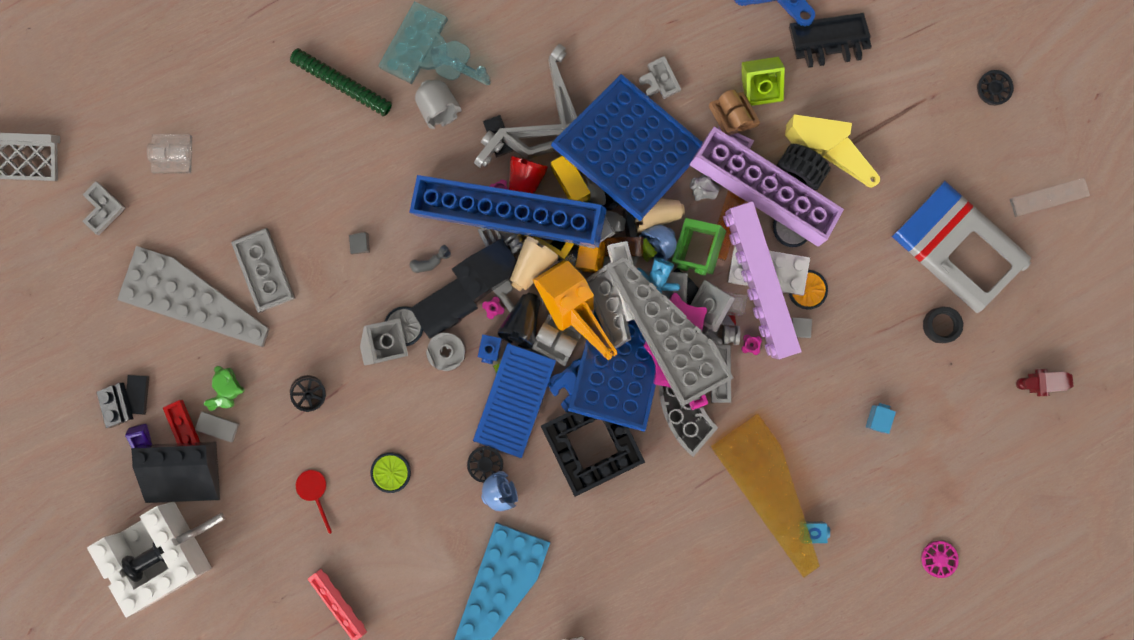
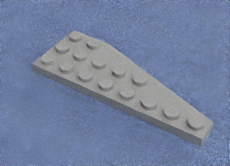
M136 246L117 300L264 347L270 330L268 327L233 303L175 258Z
M623 257L606 266L681 406L733 379L715 343L688 320L687 316L665 295L663 296L656 289V286L641 275L642 273L632 263Z

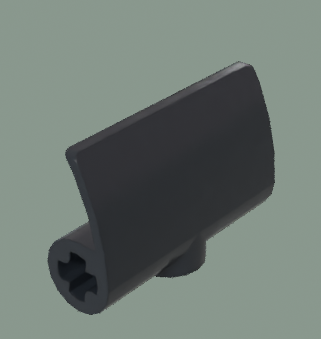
M458 278L411 307L413 314L429 339L445 329H450L457 325L464 317L478 309V306L471 299Z

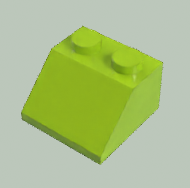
M779 57L742 62L743 91L751 106L784 101L785 67Z

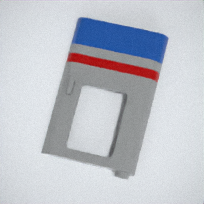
M945 180L933 190L931 196L904 225L891 236L976 313L982 311L1021 270L1024 271L1031 264V257ZM972 231L976 232L1011 264V269L989 292H984L948 258Z

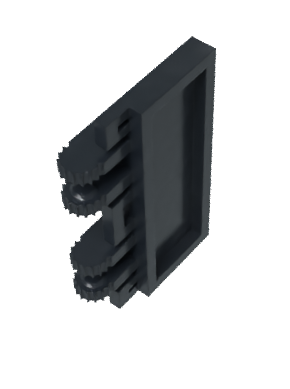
M864 13L816 19L809 26H800L798 22L790 23L789 25L796 59L805 58L808 68L813 67L812 54L816 53L819 66L825 65L822 48H824L826 55L842 53L844 62H850L851 54L849 48H853L855 58L859 61L862 59L860 43L863 50L871 49L872 47Z

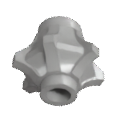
M704 174L698 178L694 177L690 183V188L693 190L692 195L695 196L696 201L705 198L714 200L719 193V185H716L710 177Z

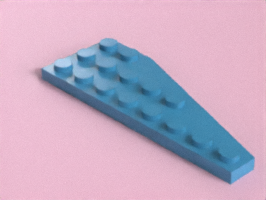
M497 522L495 523L454 640H491L537 581L550 541Z

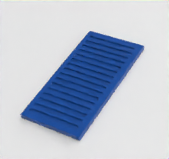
M507 343L473 441L522 459L557 360Z

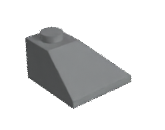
M400 319L364 326L360 344L364 365L408 356Z

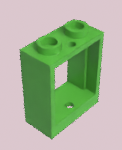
M685 218L672 262L677 265L678 269L683 271L693 269L695 273L700 275H706V273L713 274L726 230L721 225ZM693 231L715 236L706 266L684 261Z

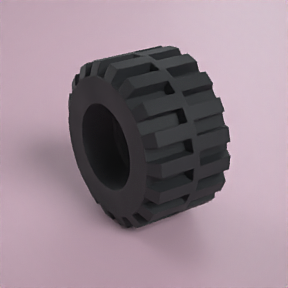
M790 144L777 163V167L813 190L819 189L831 169L828 162L820 154L799 144Z

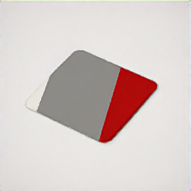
M726 315L721 324L736 325L735 315Z

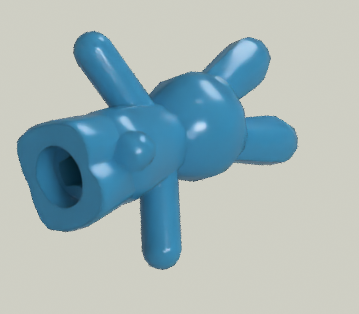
M655 258L649 276L641 268H637L642 273L641 275L656 286V289L661 294L662 291L680 290L678 283H666L674 267L673 263L661 258Z

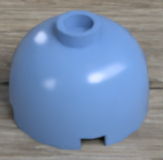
M655 225L644 230L639 235V237H643V240L646 238L657 252L652 258L653 260L655 258L668 260L675 253L677 242L675 232L671 228L664 225Z
M503 471L490 475L482 486V501L495 511H506L516 507L514 503L518 501L515 485L512 481L508 482L506 479L508 475Z

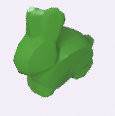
M221 366L214 367L215 374L212 378V387L216 391L217 396L204 402V406H207L210 411L215 410L219 406L222 408H232L234 406L233 399L245 391L235 378L236 375L231 368L224 369Z

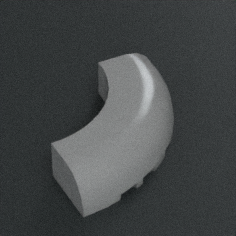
M659 386L660 402L669 428L682 447L694 457L718 427L709 418L703 406L695 410L691 409L689 403L681 406L671 388Z

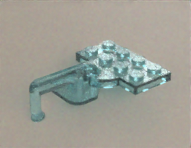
M415 1L378 65L380 69L410 84H413L421 68L425 70L436 69L438 75L448 80H455L462 73L484 85L491 84V79L484 66H480L475 70L466 65L470 58V50L466 45L457 41L446 43L440 35L448 21L447 17Z

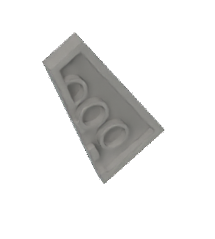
M606 266L588 277L586 281L594 295V309L605 334L615 349L631 340L618 288Z

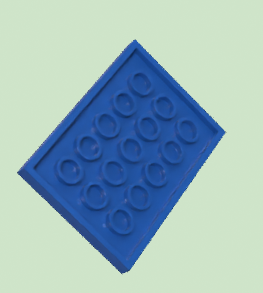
M594 309L593 315L595 316L601 328L603 329L600 320L596 314V311ZM635 320L627 321L631 340L616 349L617 355L612 356L610 360H607L586 339L568 411L645 432L656 387L654 384L656 370L652 356L644 348L646 340Z

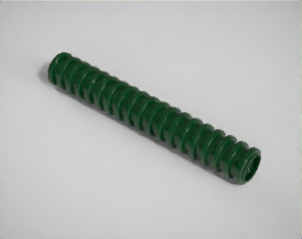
M300 48L292 52L290 56L292 64H295L307 73L310 72L311 75H315L316 78H320L321 81H325L326 84H330L331 87H335L336 90H340L357 102L361 101L362 105L366 104L367 108L371 107L372 111L376 110V113H381V116L384 117L389 113L392 107L391 101H387L386 98H382L381 95H377L350 77L342 75L341 72H337L336 69H332L331 66H327L326 63H322Z

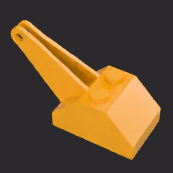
M563 260L533 279L558 330L563 331L572 325L607 360L617 355V350L592 313L594 311V295L586 279L569 261Z

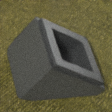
M367 232L349 235L350 254L370 253Z

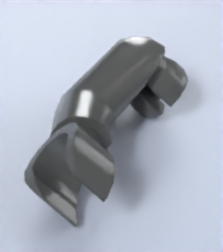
M443 245L439 249V253L429 260L418 261L414 259L409 263V266L415 273L432 271L441 262L442 258L448 259L451 252L446 245Z

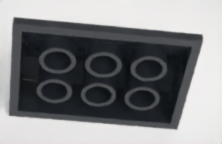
M216 442L154 444L131 448L133 471L145 503L220 500Z

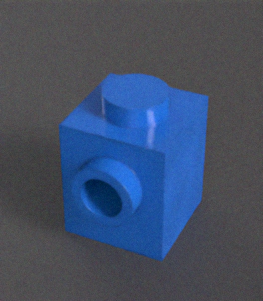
M482 334L478 357L482 358L481 362L493 364V361L498 362L502 338Z

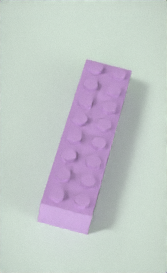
M713 127L690 163V166L748 203L753 201L756 208L816 246H820L828 240L844 210L716 127Z
M752 201L730 208L725 212L723 219L726 227H729L731 234H729L731 244L735 245L737 249L735 256L738 264L741 263L743 271H741L743 281L747 282L749 286L747 294L749 299L754 302V315L756 319L759 318L761 323L759 331L761 336L766 339V352L768 356L771 355L775 359H782L800 353L801 348L754 203Z

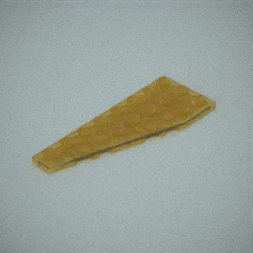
M756 414L710 447L804 578L820 567L782 447L759 414Z

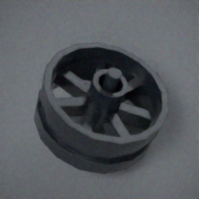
M304 375L295 379L289 390L290 399L294 407L304 412H311L320 408L326 397L325 388L321 380L311 375ZM309 380L307 387H304L300 383L302 381ZM312 381L317 382L319 386L311 389ZM296 385L302 389V392H293ZM322 388V397L313 394ZM293 396H303L298 403L293 398ZM315 398L319 401L312 405L311 399ZM305 400H308L309 406L306 407L301 406V404Z

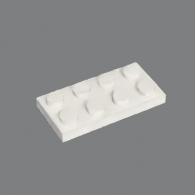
M734 245L728 283L748 286V283L743 281L741 275L743 268L741 263L738 264L735 253L737 249ZM769 251L782 292L803 296L810 258Z

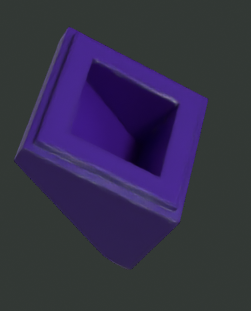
M147 424L128 428L125 437L131 448L141 445H152Z

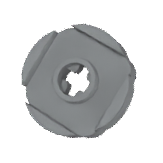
M437 334L428 344L426 351L427 359L438 370H454L465 359V346L462 340L454 334ZM443 347L451 349L449 357L441 355Z

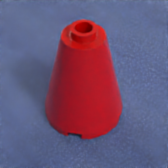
M511 156L509 190L534 194L546 174L548 166Z

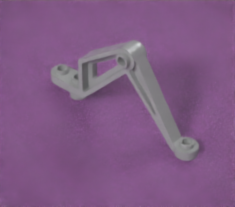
M558 44L548 59L560 124L500 128L496 134L489 130L481 140L485 148L474 161V164L479 168L488 166L492 160L491 155L494 152L498 153L503 147L504 143L502 142H505L526 160L556 151L551 146L553 141L528 147L519 138L559 136L577 118L556 64L557 61L561 63L567 54L565 53L566 48L563 45Z

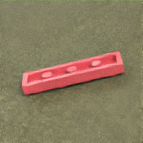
M322 569L308 578V581L352 640H358L367 633L362 621L358 620L351 606L345 602L340 591L334 587L329 576Z

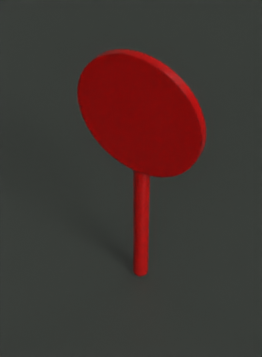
M307 470L297 478L296 492L306 501H316L327 531L331 534L332 530L319 500L326 490L325 477L316 470Z

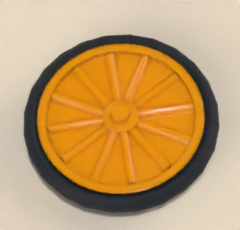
M808 270L804 295L788 294L791 301L797 307L811 310L825 302L828 295V285L820 273Z

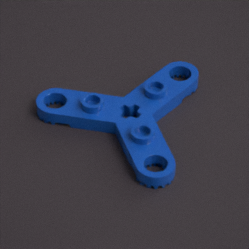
M734 0L736 4L741 6L777 1L800 26H809L815 18L814 9L805 0ZM806 12L810 14V18L804 20L800 17V14Z

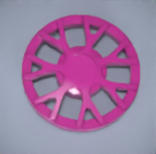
M934 541L924 548L921 561L923 568L928 574L937 578H946L956 571L959 557L951 544L944 541ZM938 544H943V552L938 550ZM930 548L935 551L933 555L927 552ZM951 549L953 554L948 557L946 552ZM931 558L933 564L926 565L925 559ZM949 559L954 560L953 566L948 565ZM935 566L939 567L936 574L932 572ZM946 566L949 572L944 574L942 567Z

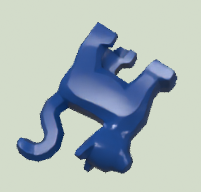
M580 358L573 361L562 373L551 377L548 383V387L555 397L562 388L568 391L569 395L561 403L565 412H569L568 408L578 374L577 369L581 362Z

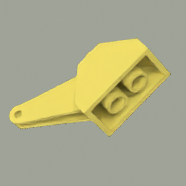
M793 115L786 124L785 136L791 144L803 145L814 150L867 187L872 188L880 182V176L848 138L851 134L852 123Z

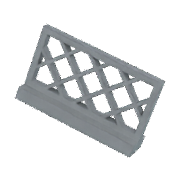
M0 133V154L6 159L0 166V173L2 174L0 179L58 181L57 143H60V136ZM8 145L15 150L10 157L3 152ZM26 146H29L34 151L28 158L21 152ZM46 146L51 147V155L47 159L40 152ZM18 154L25 160L19 167L12 161ZM36 155L44 161L38 168L31 162ZM8 164L15 169L11 175H8L3 170ZM27 164L34 170L30 176H27L22 171ZM46 165L51 168V177H46L41 172Z

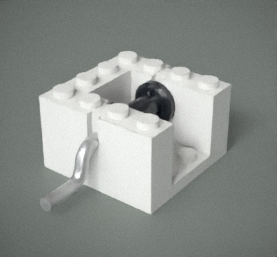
M170 502L156 506L139 516L141 521L126 530L104 537L87 547L103 578H109L111 585L108 587L126 618L147 608L212 569L195 536L225 520L223 513L190 530L176 503Z

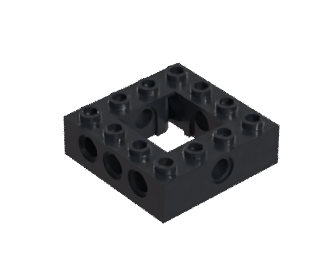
M569 411L541 425L574 497L645 463L628 427L603 421L618 452L583 469L567 434L597 419Z

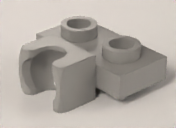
M665 56L649 63L647 67L650 73L639 78L640 85L650 84L651 86L646 90L648 97L660 91L663 99H666L681 91Z

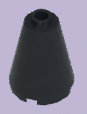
M527 293L521 296L498 329V336L511 344L513 341L519 343L518 346L533 347L540 300L537 299V295Z

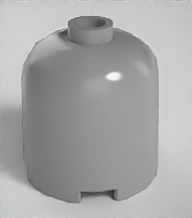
M426 80L416 91L415 101L425 122L431 129H435V125L441 124L444 127L457 119L456 113L462 111L445 82Z

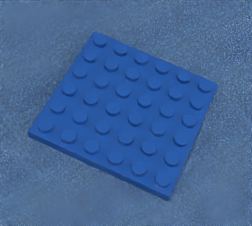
M620 74L552 142L551 146L636 219L641 221L690 167L691 161L703 142Z

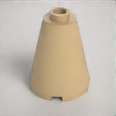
M661 198L641 221L635 218L637 233H641L655 225H665L680 220L682 215L685 214L684 205L679 200Z
M527 236L523 243L510 278L513 282L511 286L520 292L522 289L527 290L534 283L533 279L547 271L559 258L555 252L545 245L543 246L538 243L539 241L530 236Z

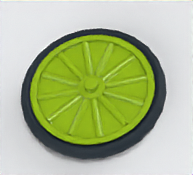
M388 452L374 460L370 476L374 486L380 491L396 493L404 489L408 484L411 468L408 461L402 455Z

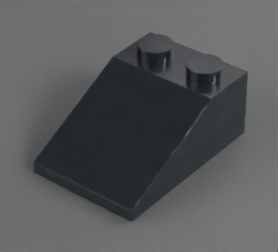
M501 238L453 267L452 271L471 299L478 302L511 278L517 259Z

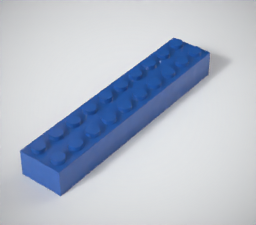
M417 175L409 213L423 218L599 248L607 209L599 204Z

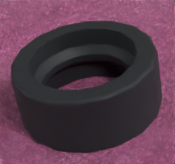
M939 307L932 309L926 314L923 320V330L931 341L942 344L949 343L960 337L964 323L962 316L957 310L951 307ZM939 314H946L953 321V331L948 336H939L933 330V319Z

